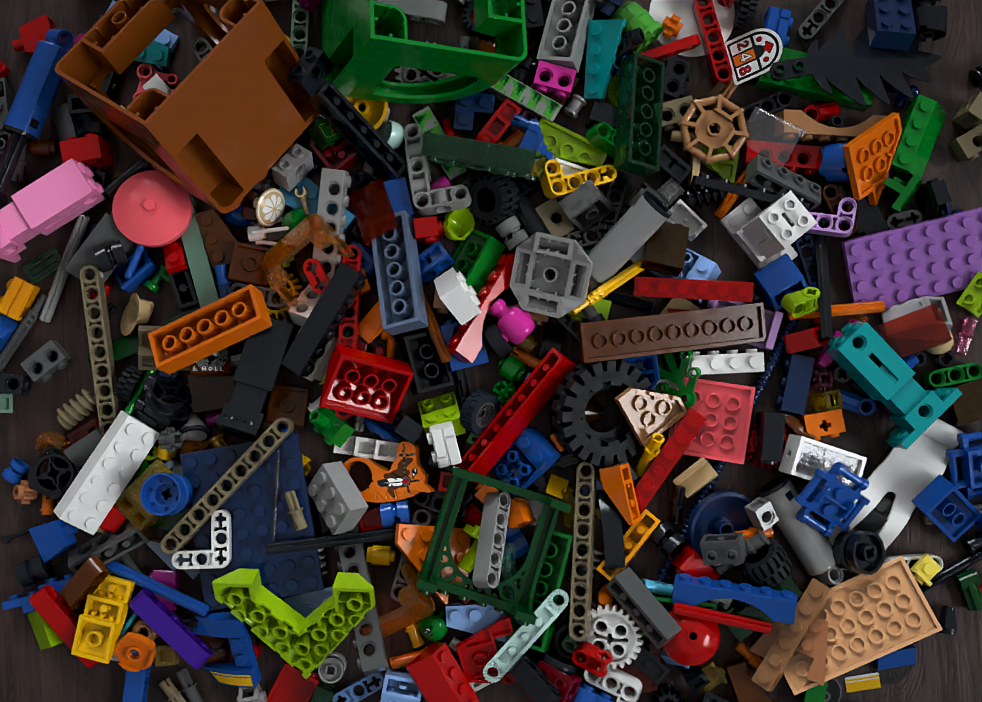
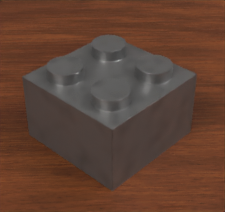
M590 179L583 182L579 188L566 195L559 202L568 218L583 233L615 211L605 195Z

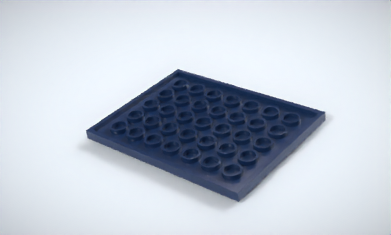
M298 433L291 434L220 508L226 509L231 514L232 559L230 564L224 568L199 569L204 602L210 606V611L228 607L225 603L220 604L215 599L212 585L213 580L239 568L259 569L262 586L278 598L325 589L318 549L266 555L265 544L316 537ZM265 439L266 445L269 447L273 446L274 439ZM255 441L180 455L183 476L192 484L194 492L189 511ZM254 450L251 455L252 459L258 461L260 453ZM240 465L238 467V473L241 476H244L246 474V468L243 465ZM225 480V489L231 490V481ZM291 490L295 491L299 505L303 507L302 511L308 527L302 530L295 531L291 516L288 514L290 510L285 493ZM212 494L210 502L217 505L218 497ZM198 509L196 515L199 519H203L204 512ZM220 513V516H217V520H220V527H216V530H227L226 526L222 527V522L226 520V517H223L222 513ZM211 518L194 535L196 550L211 549ZM219 533L216 536V540L218 543L224 544L227 537L224 533ZM216 547V550L221 549V555L217 557V560H220L221 564H223L226 557H223L222 550H227V547ZM202 553L198 554V563L201 565L205 564L207 557Z

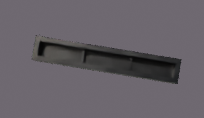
M340 263L281 362L282 365L298 376L308 377L314 371L315 363L318 358L323 356L325 347L335 336V330L338 325L344 321L345 313L354 304L358 291L362 290L365 286L366 275L349 264Z

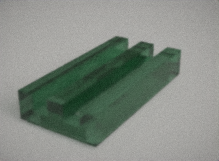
M51 247L22 267V270L32 284L37 283L58 269L62 256L57 252L56 247ZM54 254L52 258H50L49 260H47L46 262L42 263L37 268L29 272V269H31L32 267H34L50 255ZM47 266H49L47 269H45L44 271H42L41 273H39L38 275H36L35 277H33L35 274H37L38 272H40L41 270H43L44 268H46Z

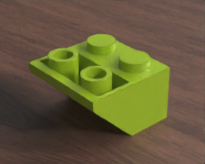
M454 391L418 402L425 434L430 433V426L452 421L456 436L466 433L461 425L459 418L460 410Z

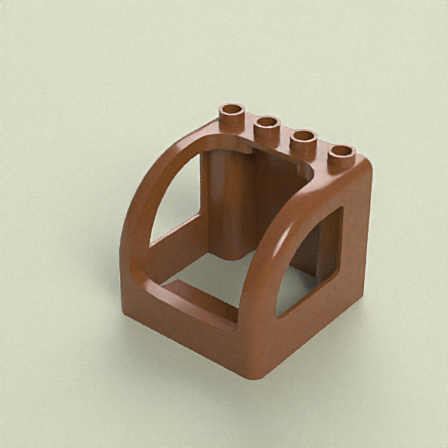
M118 0L55 66V72L130 149L169 180L224 214L239 207L246 194L256 183L262 181L267 176L268 170L283 154L293 147L294 141L309 125L313 124V121L320 114L305 99L307 96L298 93L288 81L287 76L300 58L263 0ZM208 5L220 10L219 18L221 19L223 24L214 15V13L211 11ZM178 8L190 25L202 38L209 42L213 49L170 95L157 88H149L141 92L125 109L114 103L102 91V83L111 71L121 75L175 19L171 10Z

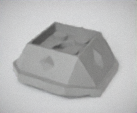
M536 232L516 247L509 286L522 310L561 318L586 302L593 262L576 240ZM550 269L555 272L554 279H551L549 276Z

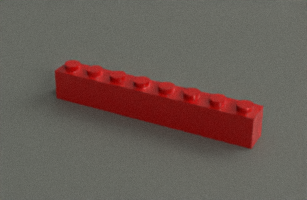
M552 347L461 458L462 462L455 466L486 476L555 393L559 384L561 385L565 381L563 379L569 371L572 372L576 365L565 354Z

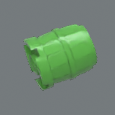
M627 1L611 18L627 20L622 32H629L639 27L642 29L645 35V42L632 50L635 54L645 52L649 48L648 45L651 42L654 43L663 31V26L658 21H655L649 12L636 2Z

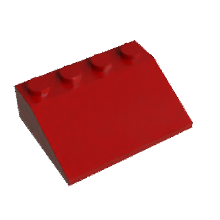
M336 344L329 361L319 406L392 424L414 372L409 363Z

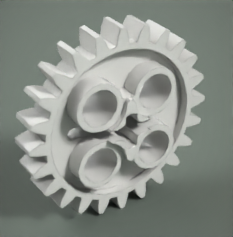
M606 604L605 609L599 605L597 611L595 609L591 610L590 634L581 641H588L597 646L596 641L603 642L604 648H598L606 650L612 655L613 660L610 664H612L613 669L615 670L618 664L621 668H624L625 662L630 665L632 662L631 658L635 660L637 658L636 653H640L641 648L639 646L643 644V640L638 638L643 636V632H638L640 627L635 625V621L630 618L628 613H624L625 609L623 607L619 611L617 610V604L612 609H610L609 604ZM599 621L604 622V623L606 624L607 628H606V629L601 628V627L599 626L598 622H599ZM619 625H622L626 628L625 633H622L618 630ZM581 628L579 633L584 634V629ZM615 645H621L624 651H618Z

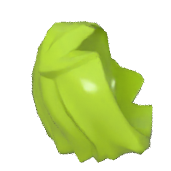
M470 207L449 211L445 214L442 229L448 239L460 241L470 236L475 225L474 217L469 211Z

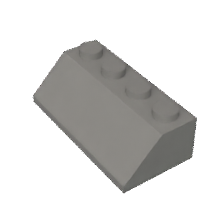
M552 0L536 57L537 61L552 63L577 70L576 73L579 72L587 42L588 20L593 19L596 7L595 0Z

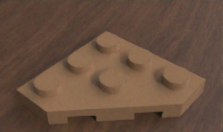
M628 387L614 398L639 444L643 447L648 445L654 433L662 434L687 413L680 397Z

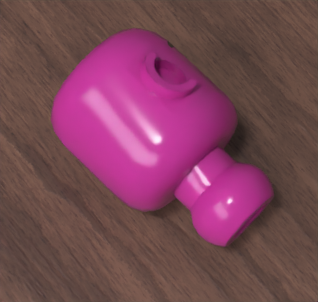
M498 299L489 308V312L500 319L497 327L507 342L510 341L518 345L535 329V322L531 319L532 316L520 307L514 306L509 309L504 300Z

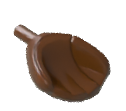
M786 414L785 426L788 427L792 434L804 436L812 440L815 439V436L804 431L805 428L799 419Z

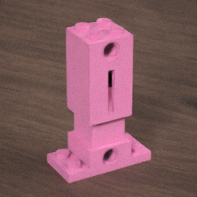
M71 158L11 196L13 202L0 209L1 259L13 263L21 260L18 253L27 248L24 243L40 233L46 236L106 199L102 194L104 192L103 187L99 182L94 181L92 178L94 173L89 166L85 167L81 161L77 162Z

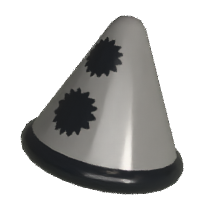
M191 410L188 420L182 424L179 431L183 435V442L186 443L203 441L211 433L197 413H193V410Z

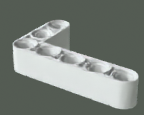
M611 665L607 668L608 671L605 677H597L587 670L584 671V678L588 683L617 696L616 702L638 701L642 691V683L638 678L617 668L614 670ZM610 678H613L617 683H613ZM628 687H632L635 692L630 691Z

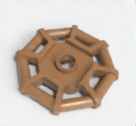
M723 94L698 100L696 98L691 101L692 104L682 119L678 121L684 145L683 150L688 151L703 161L705 165L725 160H734L745 140L749 138L743 107L740 108L723 97ZM716 104L715 109L705 111L702 107ZM721 105L733 112V114L729 115L721 110ZM698 110L700 116L696 122H690V119ZM735 117L737 118L739 131L733 128L732 123ZM717 125L719 132L712 134L709 126ZM688 127L694 129V136L696 139L692 142L690 140ZM733 136H737L738 139L730 148L728 145L729 141ZM699 143L707 148V154L694 147V145ZM724 148L726 153L712 155L713 149Z

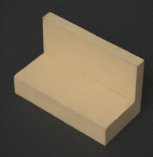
M701 457L676 477L673 483L684 486L686 489L685 496L690 499L715 479L718 473L704 457Z

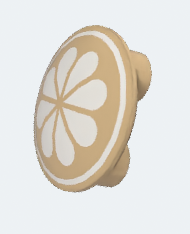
M269 188L260 197L254 199L253 207L256 209L258 223L270 227L275 225L282 217L285 209V199L280 190Z

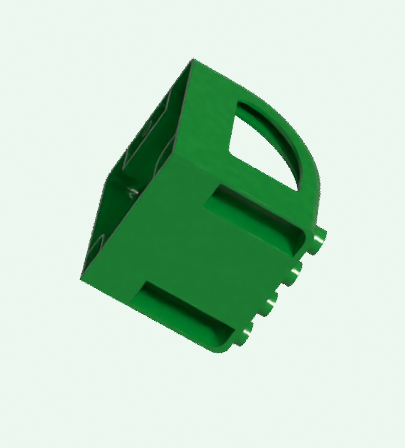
M322 0V51L325 52L335 66L326 80L329 79L344 97L398 104L441 103L480 93L499 82L527 56L524 0H474L475 31L496 38L495 53L408 40L406 16L400 8L394 5L374 2V0ZM398 66L456 74V76L423 83H396L384 80L391 70Z

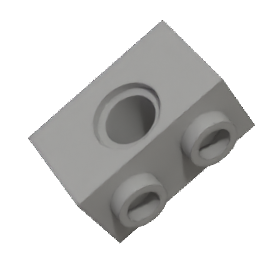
M296 143L271 168L274 183L290 192L314 167L312 152Z

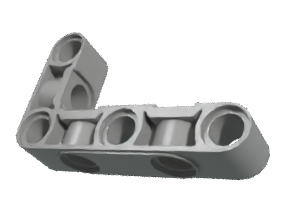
M408 124L404 128L405 153L413 203L418 213L422 216H429L467 208L471 204L472 198L466 186L455 185L431 190L429 162L425 153L424 136L417 124ZM460 195H465L464 198L458 199ZM428 202L425 206L420 207L422 203Z

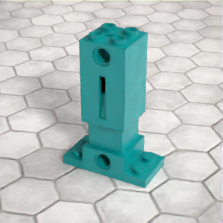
M867 322L848 323L842 328L841 331L843 333L838 337L832 338L828 342L829 346L825 349L872 400L881 401L892 412L889 418L899 429L896 428L889 434L890 438L886 442L891 447L908 449L962 395L958 388H936L933 391L924 390L912 378L915 372Z

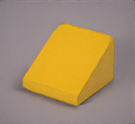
M551 474L545 493L563 499L569 481Z

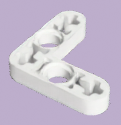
M220 509L212 514L211 549L180 550L172 556V565L177 569L224 568L229 565L232 559L231 514L229 511ZM220 513H222L223 517H226V520L222 522V527L226 526L227 530H216V527H220V520H217V516H220ZM219 533H224L227 537L224 544H220L216 540V536ZM216 547H227V550H222L223 557H226L223 564H221L220 560H217V557L221 555V549L216 550ZM200 553L207 557V562L203 565L197 562V556ZM181 554L183 558L192 557L191 560L193 565H191V561H185L181 565V561H177V558L180 557Z

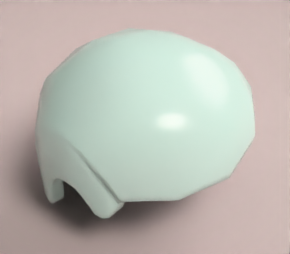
M389 120V124L385 127L382 137L393 149H396L403 142L404 129L399 123Z

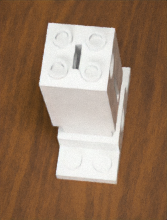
M791 190L763 211L752 198H747L719 221L758 269L785 253L789 255L791 260L797 257L798 254L791 244L817 224V221Z

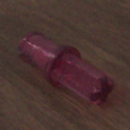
M965 317L961 332L958 333L959 340L955 349L956 354L964 356L967 354L970 341L974 339L973 333L978 321L977 319Z

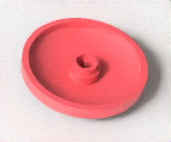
M149 170L137 173L121 184L113 199L112 214L119 231L131 242L144 247H162L176 241L187 230L192 219L193 205L189 192L160 172Z

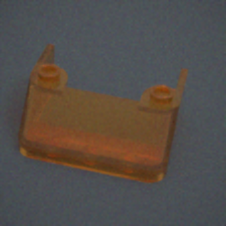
M313 213L308 215L261 258V266L268 283L289 307L297 306L300 302L285 286L288 281V275L282 266L310 241L320 249L328 248L334 243L346 258L355 255L320 214Z
M409 561L399 567L408 584L398 593L401 607L379 617L383 638L429 617L435 610V603L431 595L418 592L419 589L415 586L417 571ZM364 627L361 634L364 636L368 635L371 627Z

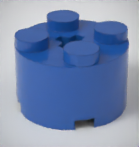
M847 143L828 144L821 148L822 164L819 167V172L821 176H825L828 182L850 181L842 147Z

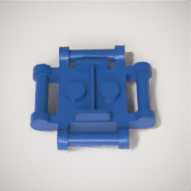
M982 431L957 434L960 448L945 450L949 462V482L957 489L964 488L962 494L967 500L982 495V442L969 444V441L982 439ZM956 457H961L963 480L958 479Z
M836 462L828 472L818 467L815 470L816 474L801 494H797L794 498L795 501L802 505L796 514V519L816 528L825 537H829L833 533L835 525L847 532L854 518L870 502L867 497L861 494L862 490L868 488L869 481L847 470L840 462ZM842 475L855 484L851 487L838 479L837 476ZM812 510L825 518L826 522L822 524L809 516L810 511Z

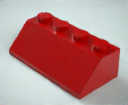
M432 642L406 666L407 671L426 702H480L446 643Z

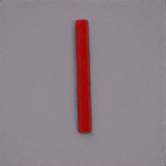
M675 602L672 609L674 614L769 634L772 629V623L768 621Z

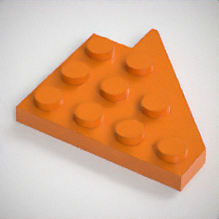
M892 112L842 146L855 200H861L868 196L869 205L876 206L878 204L902 133L899 113Z
M396 524L395 545L414 569L420 572L435 526ZM453 528L450 538L451 555L458 569L468 577V572L461 569L458 565L470 549L471 536L464 532L463 528ZM443 555V561L440 560L439 564L448 562V557ZM450 566L444 567L440 571V576L442 578L451 576L454 571L453 568ZM456 576L450 582L458 581V583H461L462 578ZM436 591L435 595L442 603L448 604L449 594L444 595Z

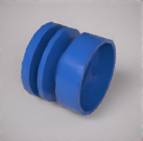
M157 473L144 481L140 490V500L145 510L153 515H177L189 508L194 492L192 484L181 474Z

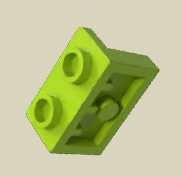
M980 271L977 272L956 302L977 318L982 314V272Z

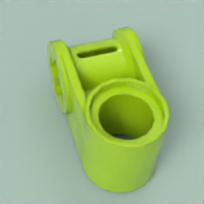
M806 287L802 290L788 293L781 300V306L795 318L816 312L819 308L817 300L820 296V290L815 287Z

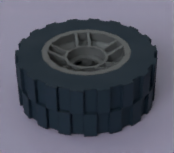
M483 390L472 392L465 399L460 410L459 418L463 428L476 435H481L501 411L499 399Z

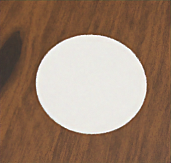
M651 0L649 14L655 21L662 25L666 16L671 18L675 14L681 17L679 23L683 24L678 36H672L670 40L662 36V31L658 37V41L662 45L694 34H698L701 41L692 10L694 0ZM712 0L725 43L733 29L735 17L734 4L729 9L728 7L721 6L717 0ZM697 1L700 6H706L704 1ZM703 19V22L705 24H711V21L709 19ZM708 37V40L710 42H716V39L714 37ZM702 42L700 46L678 55L687 57L705 55Z

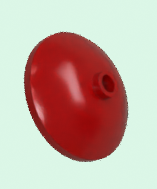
M671 610L669 614L682 630L663 646L666 654L675 662L686 666H697L707 662L712 658L719 646L720 631L718 624L674 614ZM692 632L696 634L694 640H691L689 637Z

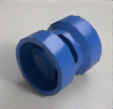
M14 457L9 463L10 466L5 468L1 475L7 481L19 484L20 480H22L21 476L26 474L30 467L24 461Z

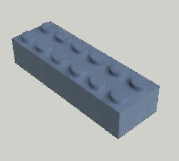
M403 210L369 220L383 330L391 335L428 327L413 217Z

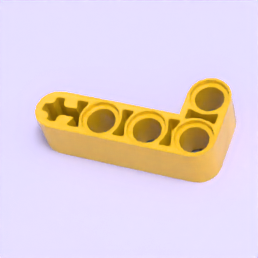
M550 159L539 166L538 176L545 196L549 199H555L571 194L583 182L587 181V176L597 187L615 180L617 171L613 165L608 164L564 176L559 162ZM547 166L551 168V174L547 171ZM570 180L574 183V188L570 185ZM553 185L556 186L557 192L553 190Z

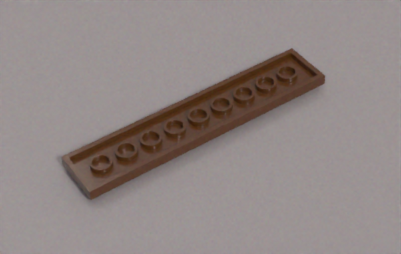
M763 302L578 323L582 363L767 341Z

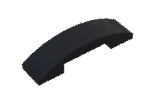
M597 490L605 569L624 568L625 552L621 513L605 490Z

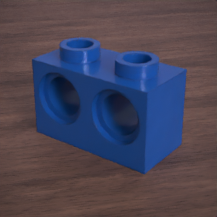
M439 241L418 255L422 283L426 285L455 263Z

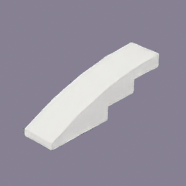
M350 436L341 448L333 445L332 452L394 462L398 458L397 447L400 443Z

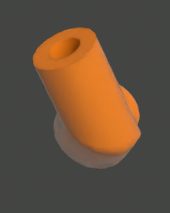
M383 330L381 340L387 341L386 357L395 358V337Z

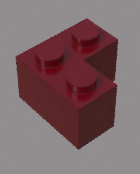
M314 140L309 143L311 149L327 169L346 171L362 158L346 140L336 147L332 145L322 150L318 148Z

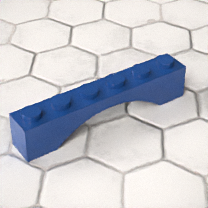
M687 573L676 574L672 604L679 602L695 606L711 599H735L757 607L773 621L794 624L797 593H793L790 590H773L767 586L754 587L748 583L736 584L729 580H712L706 576L693 577Z

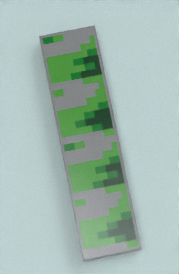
M506 75L490 87L493 91L553 123L562 107L558 102L509 75Z
M429 106L413 114V119L420 127L423 136L449 180L452 181L467 172Z

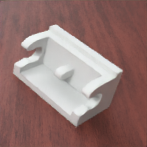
M681 199L670 209L672 214L670 219L675 224L678 223L689 227L688 240L690 242L708 226Z

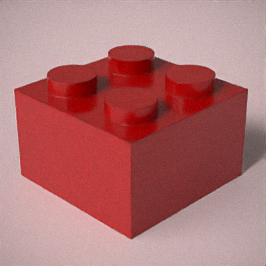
M96 133L85 134V137L81 138L68 137L66 141L59 142L63 163L72 158L77 162L81 161L85 167L89 166L91 170L93 168L114 166L111 144Z

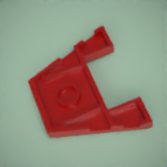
M509 614L456 644L462 670L468 682L491 683L485 680L483 669L498 652L494 638L514 634ZM491 667L488 669V673L492 677H496L499 673L497 668ZM510 671L497 681L503 682V684L518 683Z

